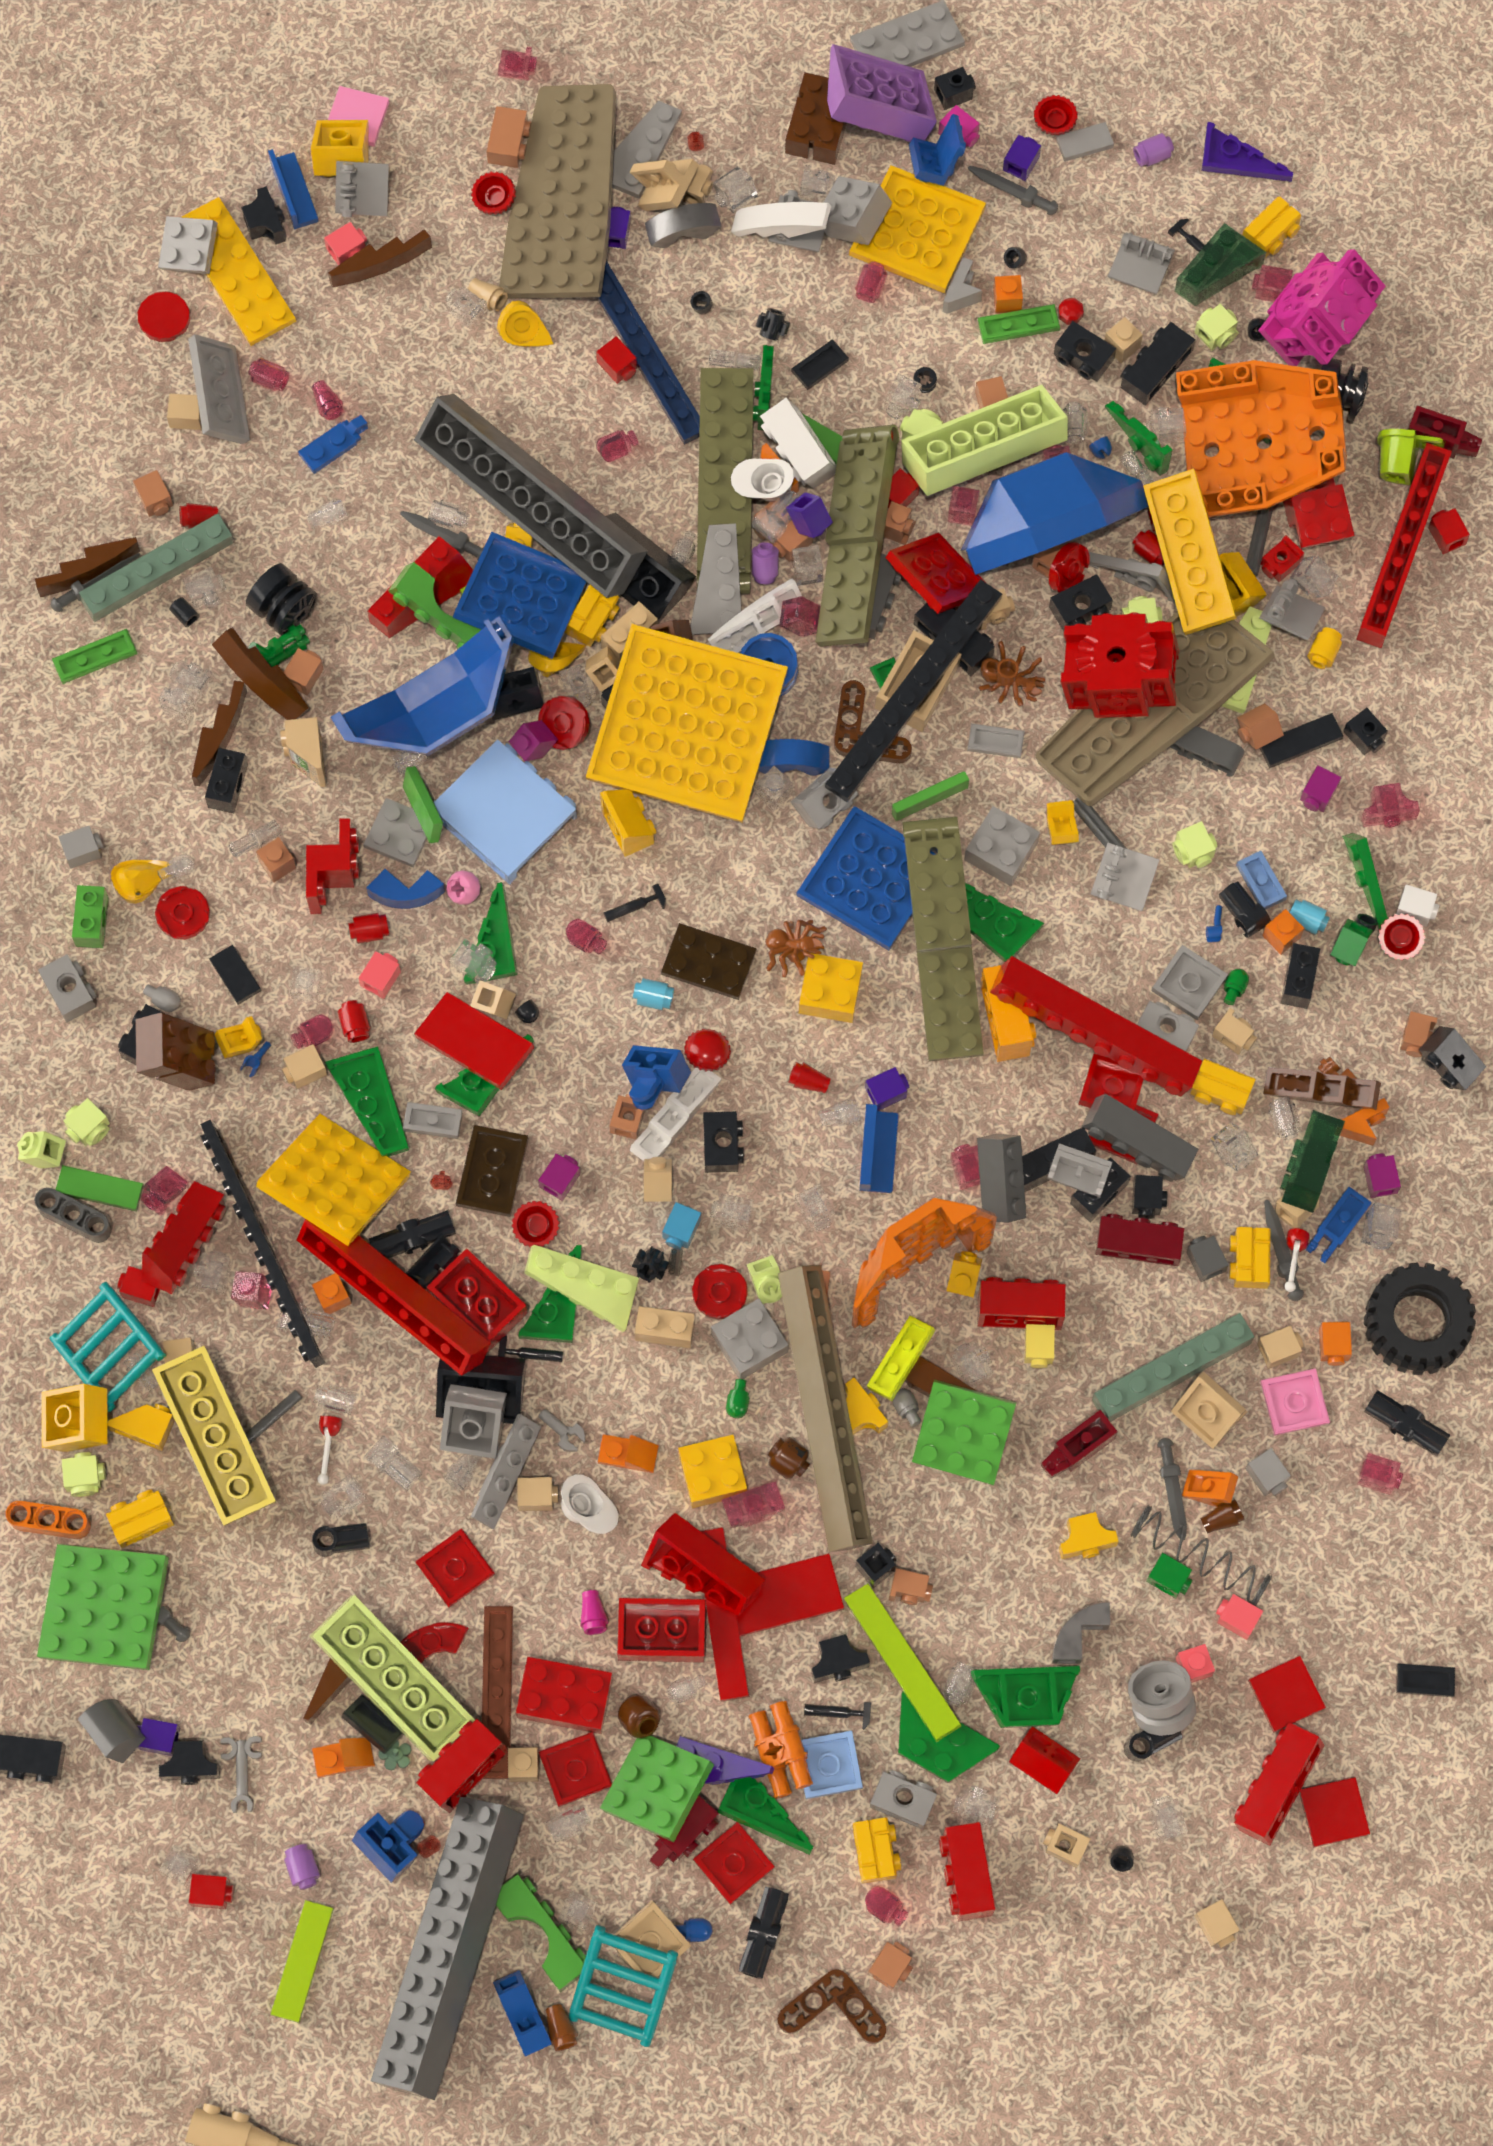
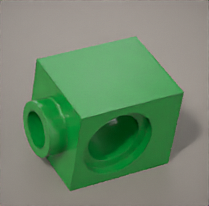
M1347 919L1330 955L1334 956L1343 965L1351 964L1356 966L1373 930Z
M1162 1552L1146 1582L1176 1599L1179 1593L1185 1595L1193 1581L1189 1578L1192 1569Z

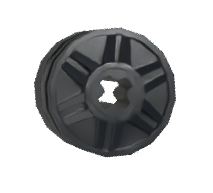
M1332 358L1328 364L1322 365L1321 370L1336 372L1343 410L1344 407L1350 408L1348 420L1354 422L1356 415L1362 409L1369 384V368L1362 366L1359 377H1355L1353 374L1356 364L1352 363L1347 374L1341 373L1342 361Z
M279 563L269 568L255 582L246 598V606L261 618L266 617V623L274 627V630L279 635H283L288 632V627L292 625L296 627L310 614L318 596L313 589L308 588L305 582H297V575L284 564Z

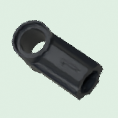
M1238 881L1230 884L1219 893V898L1234 916L1236 926L1243 929L1245 932L1243 935L1246 938L1251 937L1271 922L1264 907L1259 903L1255 904Z
M366 1523L334 1528L322 1526L315 1530L312 1535L314 1551L322 1557H329L335 1553L370 1549ZM323 1536H329L333 1539L332 1545L326 1548L319 1546L317 1542Z
M1143 1730L1126 1740L1124 1753L1128 1759L1139 1762L1183 1739L1181 1731L1172 1735L1158 1736ZM1135 1740H1140L1145 1745L1143 1755L1137 1754L1134 1751L1133 1743Z

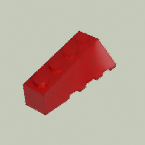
M440 536L414 561V563L435 578L433 593L438 606L451 597L453 598L458 595L460 589L467 585L473 572L472 567L460 552ZM389 587L367 612L369 622L385 636L391 638L418 619L414 616L415 612L408 606L399 605L393 599L394 595L388 591Z
M196 1181L192 1183L179 1201L176 1209L177 1215L172 1213L169 1215L163 1232L158 1231L153 1237L154 1243L152 1247H146L142 1253V1281L169 1294H172L177 1286L181 1287L188 1273L186 1270L190 1264L194 1265L197 1262L201 1252V1245L203 1242H209L214 1230L212 1228L216 1221L220 1222L226 1212L224 1194Z
M674 1513L656 1530L641 1564L642 1567L648 1570L653 1567L661 1571V1577L669 1581L674 1578L684 1583L685 1589L693 1593L700 1591L706 1594L708 1601L738 1616L758 1597L765 1582V1579L758 1575L757 1572L750 1569L677 1513Z

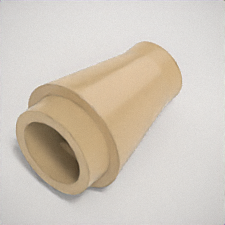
M474 278L469 283L468 292L472 293L490 311H499L506 304L508 294L504 292L503 287L481 281L477 278Z

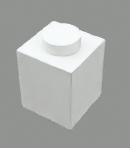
M1405 885L1396 914L1403 913L1404 915L1414 916V919H1417L1419 924L1427 927L1430 919L1435 920L1439 909V904L1435 903L1437 894Z

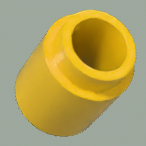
M1324 627L1321 632L1317 633L1307 655L1311 665L1318 669L1332 667L1342 645V635L1338 631Z

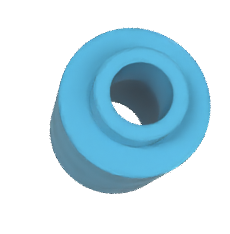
M1296 899L1290 911V914L1304 927V930L1315 935L1318 930L1324 932L1330 917L1326 916V909L1306 900L1301 902Z
M642 978L641 983L636 982L633 998L637 999V1005L658 1010H663V1008L670 1009L674 988L669 987L668 983Z

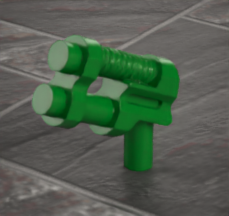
M301 624L296 627L292 625L287 628L288 632L279 638L273 637L270 639L267 647L252 642L248 649L256 646L270 667H273L292 657L298 648L305 651L307 645L310 644V640L305 635L306 632ZM291 642H294L292 645L286 647V649H283V647L287 646Z

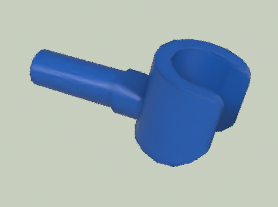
M1217 905L1215 909L1214 926H1206L1207 942H1218L1221 940V915L1223 907Z
M266 1041L257 1053L246 1056L240 1070L242 1071L244 1067L250 1066L253 1069L249 1077L255 1076L260 1066V1060L271 1047V1044Z

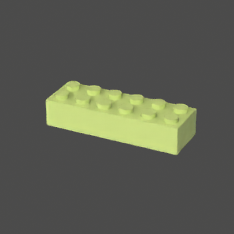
M1039 385L901 440L902 464L924 493L929 496L1068 440V417L1044 386Z
M351 1595L309 1636L429 1761H435L439 1757L440 1750L447 1743H453L460 1736L459 1731L467 1722L475 1721L355 1595Z

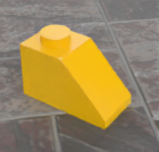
M146 1404L110 1419L107 1427L111 1432L162 1451L175 1419L170 1414L171 1410L159 1404H155L154 1407Z

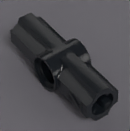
M448 1210L421 1220L418 1218L406 1220L398 1224L394 1230L369 1238V1242L372 1247L388 1259L402 1253L412 1254L413 1250L418 1248L424 1250L430 1243L435 1242L441 1234L446 1238L455 1235L456 1232Z
M1378 1390L1364 1411L1388 1426L1394 1435L1398 1433L1404 1437L1402 1440L1406 1442L1412 1441L1436 1457L1450 1437V1434L1425 1420V1416L1414 1407L1401 1405Z
M765 1886L757 1914L753 1917L746 1939L748 1943L739 1966L740 1973L763 1979L771 1951L775 1949L777 1937L782 1925L780 1922L788 1902V1893Z

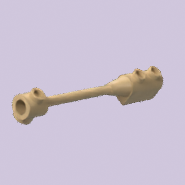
M204 2103L203 2109H195L185 2139L186 2143L195 2146H299L281 2141L280 2138L254 2126V2123L248 2122L249 2115L233 2111L231 2117L220 2114V2107Z

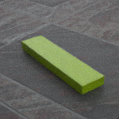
M305 1900L272 2007V2016L300 2023L333 1914V1908Z

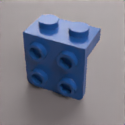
M951 115L937 143L912 138L909 143V150L916 179L944 186L947 178L953 175L955 164L958 158L963 156L966 149V142L963 139L962 125H960L958 115Z

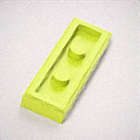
M910 1315L867 1384L868 1389L893 1401L935 1332L934 1327Z

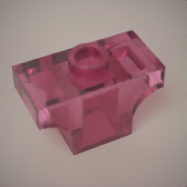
M1400 783L1374 786L1370 794L1372 805L1364 809L1361 819L1363 828L1383 824L1387 828L1395 827L1403 821L1416 820L1420 812L1419 803L1404 796Z
M776 1481L722 1499L731 1528L738 1526L746 1528L769 1520L773 1515L785 1510Z

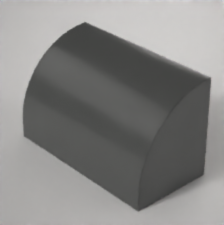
M115 1699L103 1700L92 1705L78 1718L104 1756L120 1763H124L145 1739L139 1728L118 1700Z

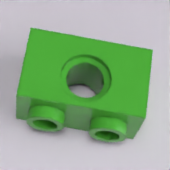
M77 885L72 939L76 947L103 948L109 898L105 887Z

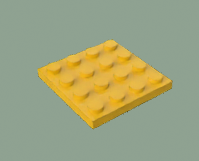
M890 165L881 187L892 201V204L869 245L853 242L849 250V256L946 293L986 208V202L939 184L923 182L916 179L914 174Z
M319 1113L258 1179L256 1187L349 1246L410 1177L411 1171L388 1156L382 1157L377 1149Z

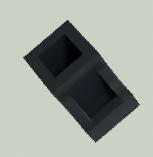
M267 186L257 189L256 199L251 204L241 207L251 239L267 237L272 239L275 244L285 242L284 231L280 223L284 218L279 205L274 206Z
M844 1634L818 1643L821 1660L815 1667L811 1668V1674L814 1683L835 1678L836 1682L851 1678L852 1672L869 1668L870 1661L867 1652L855 1651L850 1646L847 1635Z
M203 1741L174 1742L172 1758L167 1763L159 1765V1778L162 1781L181 1780V1785H197L198 1780L220 1779V1767L217 1763H211L206 1759V1745Z

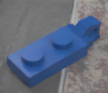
M360 415L350 422L348 420L340 422L299 450L298 454L313 474H315L357 445V442L361 440L359 434L368 429L367 421Z

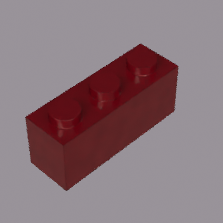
M1107 1214L1106 1217L1101 1216L1099 1222L1095 1255L1178 1267L1181 1261L1185 1228L1178 1227L1179 1225L1173 1222H1163L1161 1225L1151 1223L1149 1219L1135 1218L1133 1221L1123 1219V1216L1118 1214Z

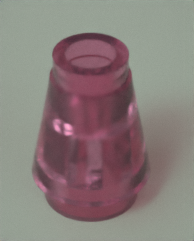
M324 380L317 381L312 385L319 415L326 420L338 418L343 413L342 400Z

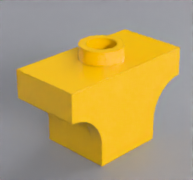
M855 1378L845 1383L846 1402L852 1434L854 1435L865 1428L873 1429L878 1434L888 1427V1420L878 1409L880 1403L871 1392L867 1394Z
M1096 1512L1068 1518L1069 1538L1060 1544L1059 1552L1061 1559L1082 1555L1083 1559L1100 1555V1550L1117 1546L1119 1541L1116 1530L1110 1531L1103 1528L1098 1521Z

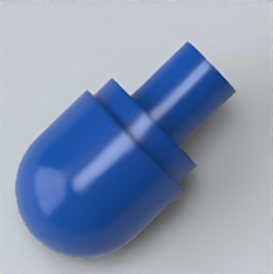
M692 1918L684 1920V1925H674L689 1942H704L711 1937L713 1932L711 1923L704 1918Z

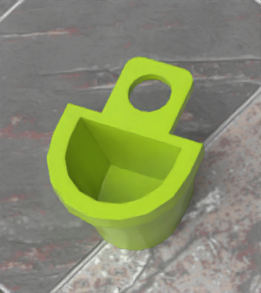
M1384 429L1380 431L1377 436V443L1380 445L1381 479L1395 484L1411 485L1419 448L1425 449V442L1434 443L1432 445L1444 448L1443 439L1416 435L1415 430Z

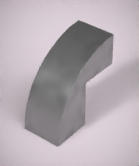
M695 203L679 206L678 208L664 211L645 222L650 245L659 248H668L681 236L707 239L722 227L716 204Z
M1110 1602L1088 1606L1077 1612L1067 1621L1057 1637L1052 1654V1664H1081L1082 1630H1108L1110 1627Z

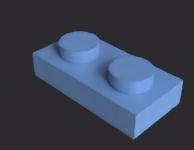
M1262 851L1237 862L1236 866L1256 902L1262 905L1265 910L1287 899L1285 891Z

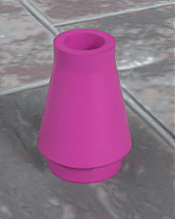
M585 1591L582 1593L580 1627L584 1629V1633L587 1635L604 1633L607 1630L606 1625L609 1621L601 1603L599 1591Z

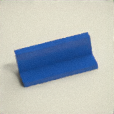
M273 149L268 150L270 164L294 230L319 222L295 153H289L276 158Z
M866 1104L859 1191L892 1193L899 1115L893 1112L877 1111V1105Z

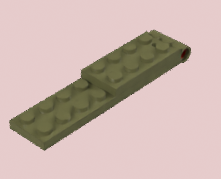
M701 368L697 587L709 525L736 523L740 594L750 595L752 498L741 496L734 490L731 483V475L739 463L752 459L753 368Z
M894 424L844 430L842 441H840L829 511L833 523L827 527L825 538L830 547L815 640L820 647L868 643L896 448L899 442V431Z
M957 817L902 822L928 1060L939 1061L984 1056ZM931 851H936L937 854H936V855H932L930 852H931Z

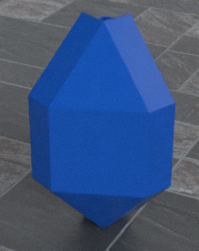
M1068 452L1058 454L993 480L960 551L966 550L975 575L1042 552L1110 525L1148 507L1142 481Z
M499 616L491 622L489 619L483 621L486 626L457 651L397 689L349 712L342 714L339 711L330 718L343 739L348 743L430 756L494 716L514 641L513 636L501 617Z

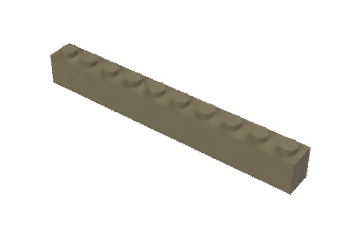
M821 1265L799 1266L778 1273L828 1549L829 1552L851 1550L873 1544L822 1267Z

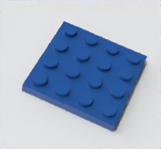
M491 531L454 611L453 618L482 630L486 626L483 621L489 619L491 622L500 616L514 638L513 643L553 659L587 581L561 560Z
M853 806L798 889L796 896L890 951L912 917L903 834Z

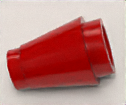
M193 503L179 506L181 527H187L188 529L218 514L217 506Z
M795 1062L788 1079V1083L794 1085L793 1088L826 1093L831 1078L805 1062L802 1064Z

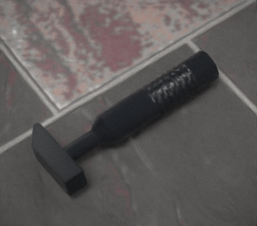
M1180 219L1168 230V234L1172 237L1179 232L1186 238V242L1215 266L1223 260L1197 237L1188 234L1182 229L1189 219Z
M659 884L652 886L655 894L646 898L639 897L603 912L606 921L610 922L645 907L648 902L658 899L662 909H665L666 898Z
M506 1335L499 1342V1357H505V1354L517 1355L522 1359L563 1362L564 1351L525 1347L507 1349Z
M864 1702L863 1711L851 1710L849 1707L813 1704H805L804 1716L833 1718L861 1716L863 1717V1730L870 1723L871 1702Z

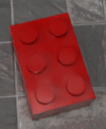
M467 1248L427 1286V1291L491 1343L487 1352L528 1314L526 1304Z
M999 1277L986 1278V1281H981L978 1292L977 1327L1025 1329L1026 1324L1055 1325V1330H1062L1065 1319L1066 1284H1059L1058 1280L1052 1279L1043 1280L1042 1283H1031V1280L1026 1278H1018L1014 1282H1003V1279Z
M619 1598L618 1661L704 1662L705 1599Z
M527 1656L516 1716L519 1719L602 1734L613 1675L611 1672Z
M478 1719L474 1722H467L459 1731L461 1736L453 1744L451 1742L447 1743L438 1754L440 1758L433 1765L431 1763L427 1764L418 1774L420 1779L416 1783L448 1813H451L457 1807L460 1797H466L508 1753V1747Z
M980 1822L945 1827L943 1836H940L939 1848L941 1857H947L948 1865H945L944 1877L946 1886H952L953 1891L949 1898L951 1915H957L958 1922L993 1916L995 1904Z

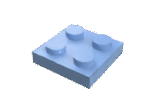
M852 1731L801 1740L805 1752L808 1753L806 1762L814 1783L804 1788L805 1799L863 1789Z

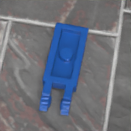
M1348 1187L1317 1229V1234L1306 1248V1251L1311 1254L1316 1250L1323 1237L1331 1242V1245L1323 1252L1320 1261L1326 1263L1336 1248H1340L1372 1202L1351 1187Z

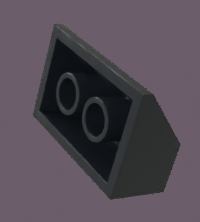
M486 1355L482 1364L462 1376L440 1359L437 1369L436 1417H444L445 1400L450 1385L453 1384L507 1393L503 1423L513 1424L517 1415L521 1414L526 1359Z

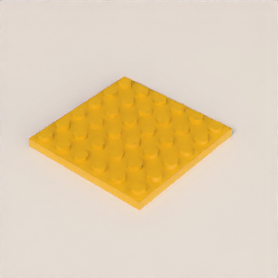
M631 624L586 779L623 790L628 789L633 793L743 823L788 667Z

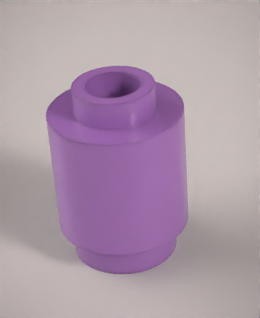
M1163 133L1138 142V146L1133 147L1135 159L1141 167L1144 165L1149 167L1171 158V152L1174 151L1170 137H1165Z
M763 542L752 549V576L759 584H771L778 576L779 550L771 543Z
M307 1844L287 1849L284 1861L292 1886H299L300 1890L315 1886L317 1884L316 1879L320 1878V1873L312 1850H308Z

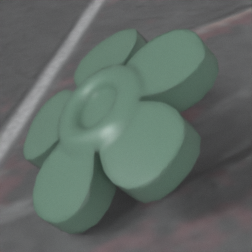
M397 1741L385 1754L379 1750L378 1757L381 1760H386L384 1767L387 1770H395L397 1764L403 1769L410 1764V1759L407 1756L411 1753V1747L407 1743L399 1747V1741Z

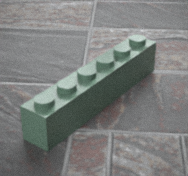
M218 513L80 591V600L92 620L96 622L233 544L232 534Z
M1238 1313L1095 1392L1092 1401L1097 1410H1101L1111 1422L1249 1346L1255 1336L1241 1313Z

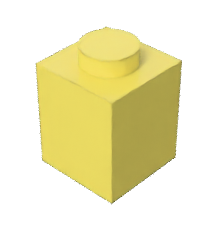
M1026 1324L1024 1363H1031L1032 1368H1047L1048 1364H1053L1055 1325Z

